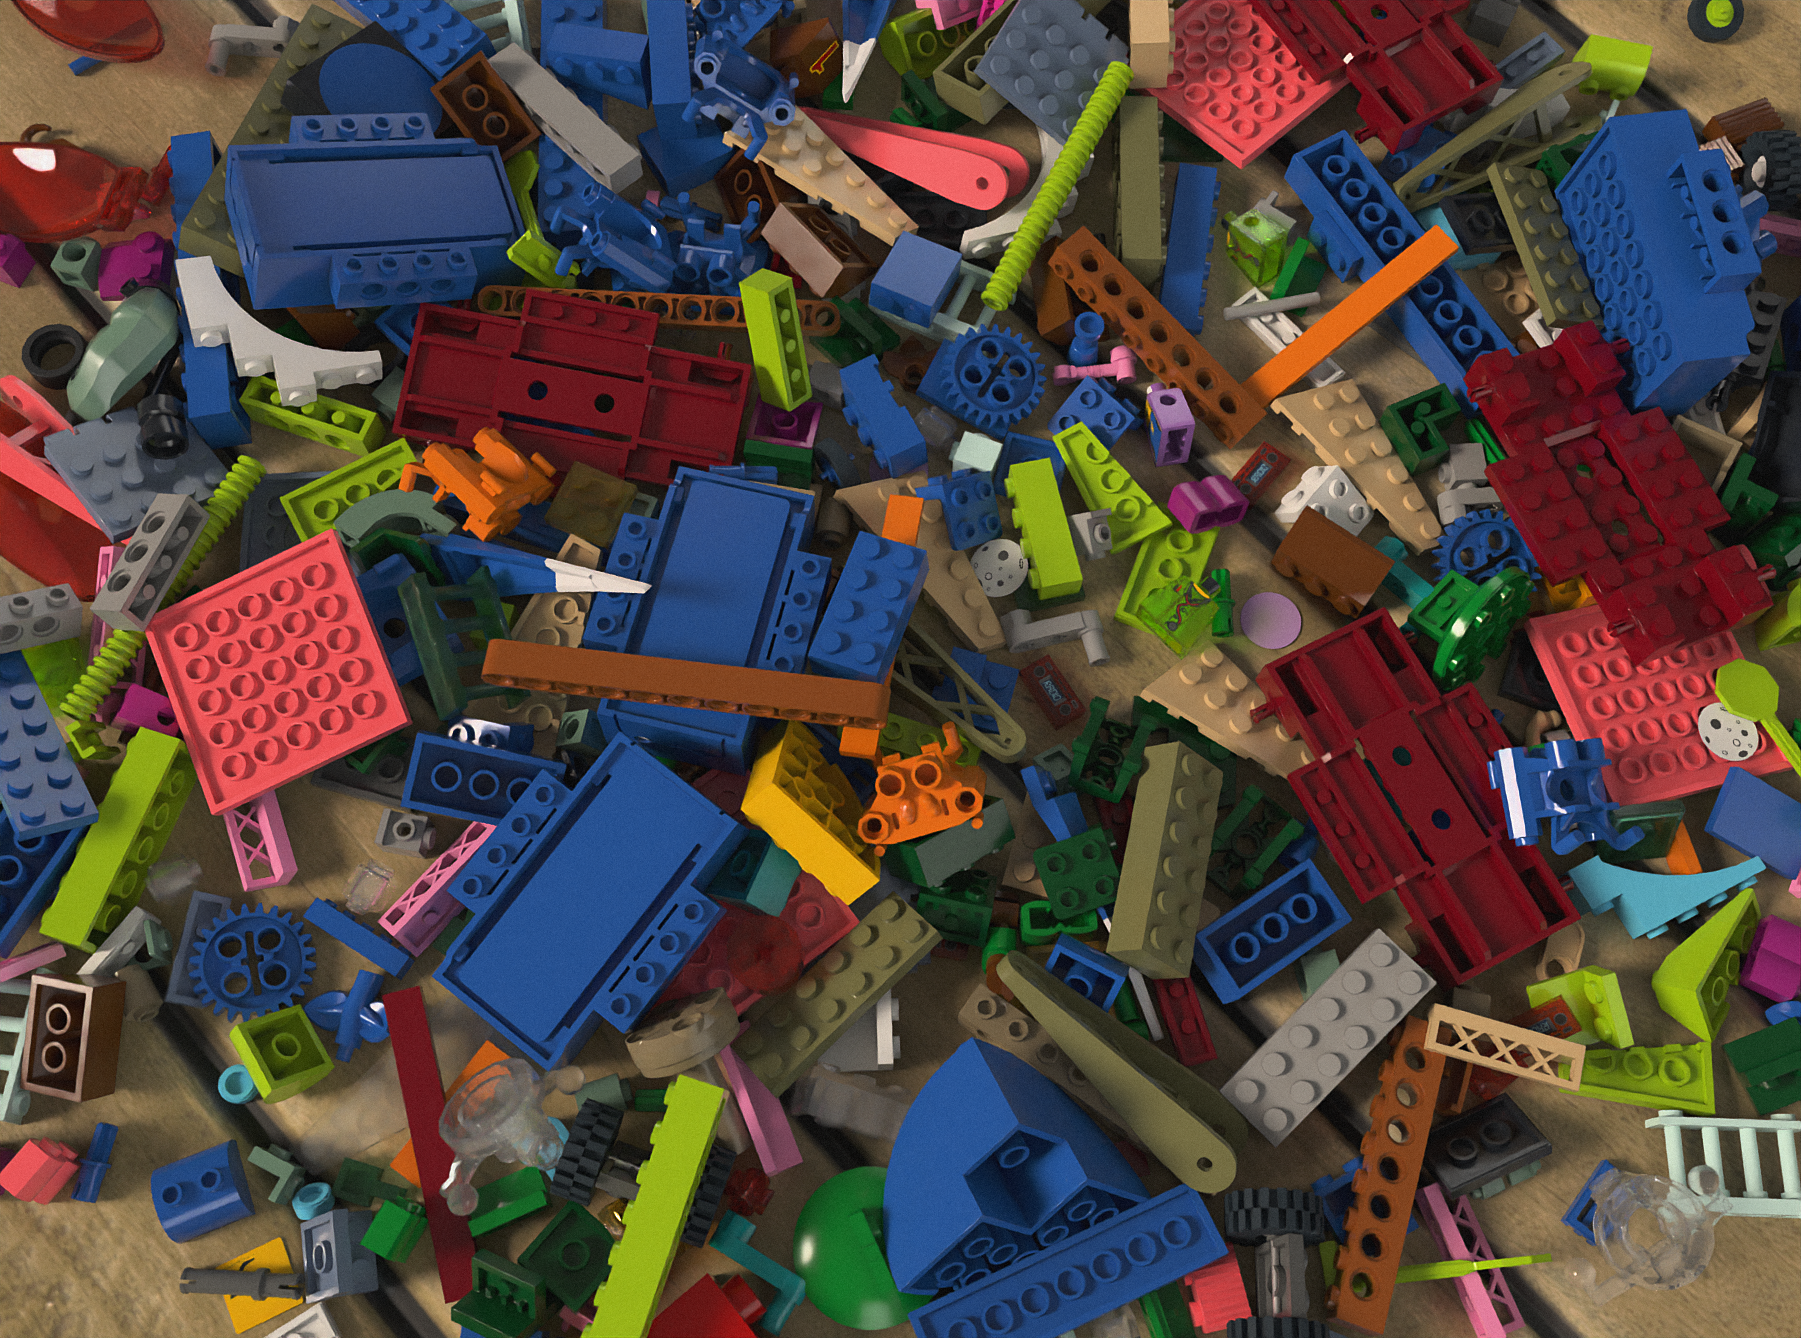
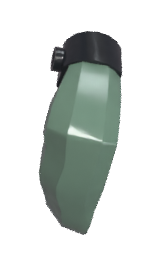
M132 277L119 289V292L125 296L123 301L113 311L109 325L100 329L89 342L79 365L70 377L66 387L69 410L81 423L102 417L175 345L180 333L178 315H181L174 291L163 281L153 278L137 281Z

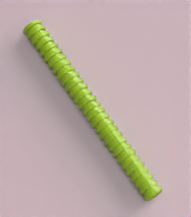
M1119 61L1109 63L1103 78L1100 79L1094 94L1086 104L1081 118L1078 119L1072 134L1069 135L1068 141L1059 153V158L1055 160L1050 174L1046 177L1045 183L1042 184L1041 191L1037 193L1031 208L1028 209L1027 215L1023 218V224L1018 227V232L1013 236L1009 249L1005 251L1004 257L1000 260V265L995 269V274L991 276V282L986 285V291L982 292L981 299L991 309L997 311L1007 310L1008 303L1013 299L1012 294L1016 293L1017 286L1021 284L1022 278L1027 273L1026 269L1030 268L1031 261L1035 259L1036 253L1040 250V244L1045 241V236L1048 235L1050 230L1049 228L1053 226L1054 220L1058 217V211L1062 210L1063 203L1066 202L1072 187L1077 182V178L1080 177L1081 171L1090 159V154L1093 153L1099 138L1102 137L1103 130L1107 128L1108 122L1112 119V114L1115 113L1121 98L1124 97L1125 91L1134 79L1133 70L1125 63Z
M240 455L238 457L239 464H233V472H228L226 474L227 480L220 482L221 489H215V497H210L207 500L209 505L202 507L211 516L155 613L168 608V605H174V597H178L182 593L181 587L185 588L188 585L186 580L194 577L193 570H199V562L206 560L205 553H211L213 550L211 545L218 543V536H223L225 533L224 527H229L231 525L230 519L236 518V510L239 511L243 508L242 502L248 501V494H252L255 491L254 485H259L261 482L260 477H265L267 471L259 461L250 456ZM114 629V637L106 640L108 646L101 647L99 650L101 653L100 657L95 656L93 658L95 664L93 666L88 665L86 668L87 675L83 674L80 676L82 682L73 686L74 693H68L66 696L68 701L60 704L61 711L75 721H91L89 716L98 712L96 707L97 705H103L105 702L103 699L104 695H110L111 690L109 688L118 684L116 678L124 675L123 669L129 668L131 665L129 660L137 657L136 650H142L144 647L142 642L148 641L145 631Z

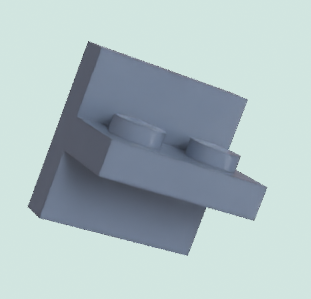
M348 1209L332 1210L301 1223L306 1304L378 1290L375 1252L360 1244L372 1223V1210L348 1212Z

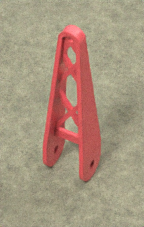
M798 106L840 149L966 206L979 210L992 209L999 205L1004 198H1010L1022 192L1029 181L1030 169L1025 156L1018 149L983 138ZM1003 166H1005V167H1007V168L1009 169V171H1010L1009 177L1007 176V173H1006L1005 169L1003 168Z
M13 375L1 378L0 394L9 410L28 427L9 438L0 432V471L102 530L63 478L52 470L56 469L47 458L32 456L23 449L41 437L44 438L65 429H69L75 435L73 426L38 392L21 379ZM132 537L120 542L128 545Z

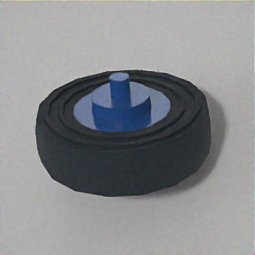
M829 437L813 447L815 460L822 471L819 475L822 481L827 479L836 490L861 485L859 473L852 462L855 459L852 453L848 455L835 440Z

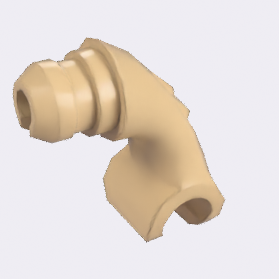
M1538 710L1525 728L1523 747L1541 744V734L1546 733L1551 728L1560 726L1562 723L1561 714L1555 710L1549 712Z

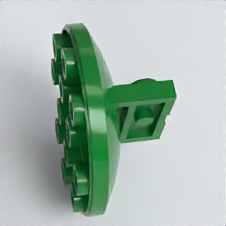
M1512 566L1496 574L1479 587L1451 569L1434 587V591L1408 614L1407 623L1439 643L1432 673L1435 684L1444 690H1454L1465 684L1468 680L1475 683L1485 671L1486 666L1480 662L1486 654L1494 660L1502 655L1507 647V642L1504 640L1517 619H1521L1531 606V601L1527 597L1533 590L1534 583L1530 581V576L1527 572L1519 567Z
M878 1166L849 1169L824 1182L804 1205L797 1220L793 1237L795 1271L797 1276L805 1280L804 1292L817 1309L830 1319L844 1326L862 1330L885 1329L901 1324L909 1319L908 1313L927 1305L934 1296L898 1292L886 1253L883 1229L884 1188L888 1168Z

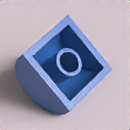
M1062 932L1044 969L1108 1013L1126 979L1130 966Z
M236 1140L226 1141L159 1167L152 1172L151 1192L155 1210L164 1231L175 1243H183L256 1214Z

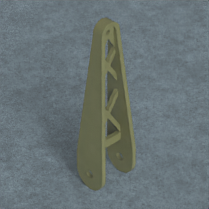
M1588 62L1564 64L1529 81L1397 180L1391 186L1392 191L1409 213H1413L1441 201L1444 196L1456 195L1489 181L1486 170L1494 162L1523 167L1540 160L1543 151L1551 145H1562L1570 142L1580 134L1588 135L1599 131L1602 128V120L1597 115L1573 117L1551 127L1546 105L1548 101L1589 78L1593 73L1592 65ZM1533 111L1537 136L1529 140L1513 138L1512 136L1523 118ZM1507 128L1503 135L1497 134L1498 132ZM1487 139L1499 141L1488 161L1464 173L1453 171L1461 156ZM1508 143L1517 145L1503 153ZM1431 174L1440 175L1431 190L1425 193L1416 192L1424 178Z
M842 562L837 567V571L841 572V574L846 562ZM822 617L820 618V622H819V625H818V629H819L820 624H821V622H822V620H823ZM910 617L903 637L924 656L906 654L903 638L901 639L898 647L899 653H896L895 662L902 663L905 678L893 670L890 683L891 692L941 724L953 721L961 737L1004 763H1013L1020 760L1027 750L1024 730ZM909 664L936 666L956 684L960 703L936 701L914 685ZM966 694L978 705L968 704ZM953 712L963 713L965 721ZM971 714L989 715L994 718L1000 735L979 732L974 728ZM1007 741H1011V744H1009V745H1007V744H1005V743H1006Z
M1015 950L1009 951L996 966L1000 979L1160 1162L1187 1186L1196 1191L1216 1193L1226 1189L1233 1182L1237 1172L1238 1163L1236 1155L1244 1149L1249 1138V1125L1246 1117L1215 1087L1046 971L1023 953ZM1219 1124L1224 1127L1225 1133L1217 1134L1211 1126ZM1202 1157L1208 1158L1213 1166L1205 1168L1200 1165L1198 1159Z

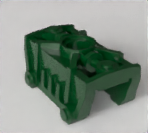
M1095 696V699L1092 698L1089 706L1091 708V715L1081 736L1078 735L1077 738H1074L1071 745L1074 757L1068 784L1092 796L1119 803L1132 775L1136 776L1142 769L1141 754L1149 735H1153L1154 732L1156 733L1159 719L1144 714L1138 730H1135L1136 728L1111 718L1106 719L1110 701ZM1102 728L1109 731V739L1105 743L1099 735ZM1127 738L1133 740L1130 747L1122 749V744ZM1099 757L1110 758L1115 763H1106L1102 761ZM1092 771L1093 777H1090L1089 780L1080 779L1082 773ZM1109 778L1115 783L1113 791L1105 787L1106 781Z
M1253 784L1247 785L1242 791V801L1213 833L1209 860L1216 853L1228 852L1223 858L1226 863L1223 867L1219 866L1206 872V879L1233 901L1239 899L1250 888L1253 890L1259 888L1264 882L1263 878L1265 876L1263 873L1292 839L1294 841L1300 839L1305 833L1304 829L1306 828L1304 823L1296 816L1292 817L1285 809L1270 797H1267L1265 791ZM1259 801H1262L1266 805L1262 813L1263 819L1260 823L1254 821L1249 827V813ZM1282 819L1288 823L1277 837L1265 838L1268 834L1266 827L1269 824H1276ZM1239 837H1249L1253 840L1255 851L1252 854H1243L1238 850L1236 842ZM1243 864L1242 879L1233 890L1229 889L1227 886L1230 876L1229 871L1232 868L1237 870Z

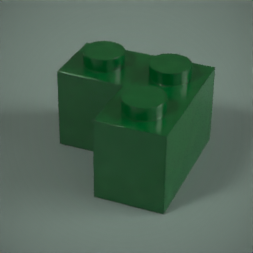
M1445 383L1388 405L1378 421L1411 478L1438 467L1449 450L1439 432L1451 427L1461 408Z

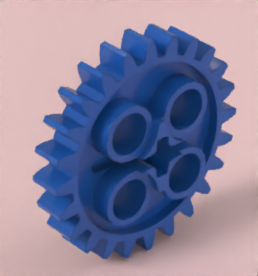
M984 324L980 325L977 333L972 327H969L965 336L959 333L954 341L955 343L951 342L946 350L948 354H945L941 360V363L945 366L941 368L939 375L946 378L940 386L944 389H950L945 399H955L957 401L953 408L954 411L962 408L966 410L964 420L970 418L971 415L975 416L976 426H979L983 419L987 420L989 429L993 428L996 421H999L1002 429L1007 427L1009 420L1014 425H1018L1022 417L1027 419L1032 413L1031 409L1035 410L1040 403L1039 399L1045 393L1041 386L1044 385L1047 377L1039 375L1044 370L1045 364L1035 363L1041 355L1040 352L1030 353L1029 349L1033 343L1027 342L1023 345L1020 342L1022 333L1017 334L1014 338L1011 337L1010 327H1007L1004 333H999L997 324L993 325L990 332L987 331ZM982 351L989 352L993 359L985 357ZM1007 355L1009 359L984 397L979 398L978 392L1002 356ZM1009 369L1016 370L1021 377L1014 376ZM965 375L972 376L976 379L977 384L969 382ZM993 394L1001 395L1005 402L997 401Z
M1489 509L1480 511L1479 515L1476 511H1472L1466 514V518L1461 516L1454 519L1455 525L1451 524L1444 528L1448 536L1444 535L1436 539L1443 548L1432 551L1433 555L1440 558V562L1431 564V568L1438 569L1441 573L1433 578L1434 582H1440L1451 569L1464 576L1470 571L1486 564L1488 559L1499 556L1508 548L1511 551L1509 555L1491 563L1485 568V571L1475 573L1468 580L1478 585L1479 580L1484 583L1505 570L1507 563L1511 567L1516 566L1527 572L1530 576V581L1542 579V576L1534 572V567H1538L1539 564L1534 560L1533 554L1517 527H1514L1511 517L1503 520L1504 515L1501 510L1494 512L1492 516ZM1489 534L1495 539L1496 545L1494 549L1488 543ZM1462 551L1468 557L1467 566L1461 562L1460 554ZM1534 586L1531 593L1537 592L1538 589Z
M258 903L255 913H250L247 905L242 904L241 915L238 916L231 909H227L228 920L222 922L214 917L212 920L216 929L211 931L202 928L201 930L206 942L193 943L194 949L200 952L201 955L189 957L190 964L199 967V969L190 972L189 977L191 980H202L193 990L195 994L207 992L201 1001L204 1007L216 1002L213 1010L216 1017L227 1010L229 1023H233L239 1014L242 1015L243 1021L246 1022L252 1019V1015L261 1017L269 1012L280 1011L279 1007L283 1005L287 1008L294 1006L291 999L293 996L303 999L306 997L305 992L300 987L301 984H313V978L305 973L317 970L316 963L307 960L316 955V949L304 947L312 941L311 934L299 936L304 929L303 922L300 921L291 926L292 913L288 912L282 918H279V909L276 905L268 914L264 913L262 903ZM248 932L253 934L254 949L260 962L257 965L262 993L259 996L254 994L253 977L248 966L250 958L245 937ZM274 934L281 938L279 945L271 950L263 949L260 946L261 940L267 935ZM237 942L242 945L240 953L234 957H225L221 954L222 948L227 943ZM271 971H284L287 974L286 979L280 985L271 986L265 982L267 975ZM243 978L247 981V986L241 993L232 994L226 990L228 983L232 979Z

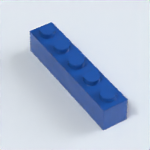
M318 897L303 915L304 918L399 980L403 979L415 962L409 957L410 951L402 946H399L398 949L391 945L393 941L382 933L379 937L373 934L374 928L365 922L359 925L354 921L356 918L354 915L346 910L343 913L336 910L338 905L328 898L325 901Z

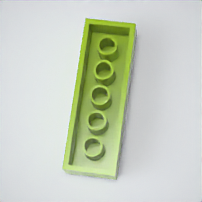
M141 726L136 736L130 739L120 769L113 773L110 780V789L104 801L97 806L99 812L98 822L93 823L87 835L80 840L76 849V858L70 870L62 876L59 883V892L52 906L48 907L43 914L39 933L72 949L93 955L134 907L137 906L198 778L188 748L181 739Z

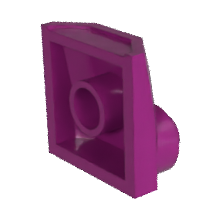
M147 231L139 234L134 240L110 242L103 247L97 276L100 298L103 301H123L125 296L119 292V289L132 277L137 281L153 278L161 280L170 286L175 251L171 238L163 239L160 234Z
M758 393L745 440L813 450L822 415L823 403L805 401L789 412L762 401L761 395Z

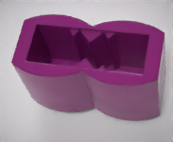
M1215 475L1206 477L1201 482L1190 481L1178 484L1172 490L1167 507L1189 533L1197 534L1208 531L1215 526L1226 527L1241 521L1249 505V500L1226 475Z
M1773 914L1760 919L1749 953L1743 962L1738 984L1778 1003L1796 998L1801 993V927Z

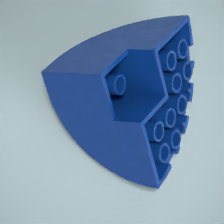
M971 1037L958 1047L957 1051L931 1076L919 1092L896 1138L887 1169L883 1201L884 1239L891 1273L898 1292L916 1295H935L939 1291L938 1288L953 1287L954 1291L1137 1206L1152 1197L1113 1142L1063 1090L1017 1056L995 1045Z

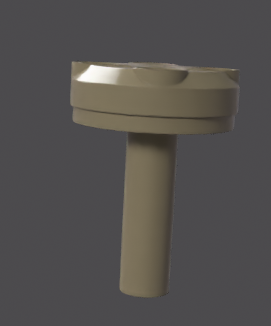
M716 987L705 992L666 1001L652 1009L649 1016L626 1038L625 1043L636 1067L647 1078H661L683 1072L684 1076L728 1090L730 1094L714 1139L718 1146L737 1152L738 1155L752 1145L753 1140L714 1057L715 1054L729 1045L740 1031L738 1014L731 999L728 997L724 987Z

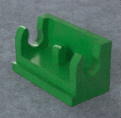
M1177 1281L1137 1299L1151 1338H1197Z

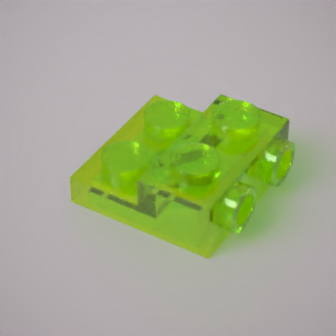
M78 637L21 649L49 710L59 707L61 703H66L68 701L66 698L67 694L75 691L73 686L82 682L80 676L83 674L87 675Z

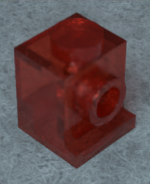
M1492 1043L1480 1055L1489 1058L1499 1052V1050ZM1514 1049L1509 1051L1518 1066L1523 1068L1529 1067ZM1500 1056L1499 1058L1495 1059L1502 1062H1506L1503 1056ZM1473 1064L1468 1088L1476 1096L1483 1097L1486 1101L1496 1097L1519 1076L1498 1071L1500 1076L1497 1077L1493 1075L1491 1068Z

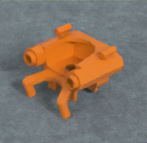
M488 427L482 428L473 438V442L476 444L474 449L484 457L480 463L471 459L462 449H451L446 444L440 445L438 442H434L422 455V458L425 459L424 463L410 462L404 464L399 484L400 490L413 492L417 473L431 477L439 486L432 499L437 503L446 500L450 493H454L465 504L466 510L470 514L462 528L465 531L471 530L483 542L491 541L499 532L503 536L510 533L523 517L517 511L519 508L529 502L537 506L545 501L555 488V485L547 476L551 477L557 471L538 452L531 457V460L534 462L532 464L499 431L494 428L490 430Z
M953 721L942 725V730L948 743L943 752L939 741L922 745L921 750L923 754L902 760L900 752L884 756L879 745L876 760H871L875 773L878 776L875 782L877 792L869 797L858 821V834L865 843L876 845L874 849L875 855L883 856L888 844H895L955 827L972 818L971 824L973 828L979 829L982 827L984 813L981 810L986 791L987 774L980 766L967 765L962 767L955 763L964 750Z

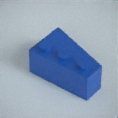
M556 23L546 49L550 68L554 75L648 110L652 99L649 35Z
M875 354L839 370L846 405L842 411L847 423L850 426L855 425L858 429V435L862 444L866 448L870 446L873 450V456L879 468H886L894 479L928 462L926 442L905 406L900 407L890 394V392L894 391L891 381H882L878 368L879 361Z

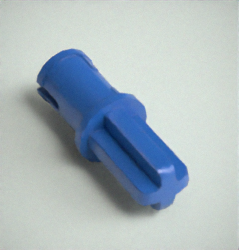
M664 196L659 208L666 212V216L683 221L680 215L678 199ZM692 202V209H694L697 219L705 220V229L717 234L720 230V227L717 225L722 224L723 214L698 207L696 202Z
M740 462V466L709 465V473L723 474L727 477L745 481L777 485L778 471L775 466H744V462Z
M100 1122L96 1126L86 1159L80 1158L79 1160L82 1165L70 1198L90 1203L97 1202L107 1168L112 1167V1164L107 1162L118 1132V1126Z

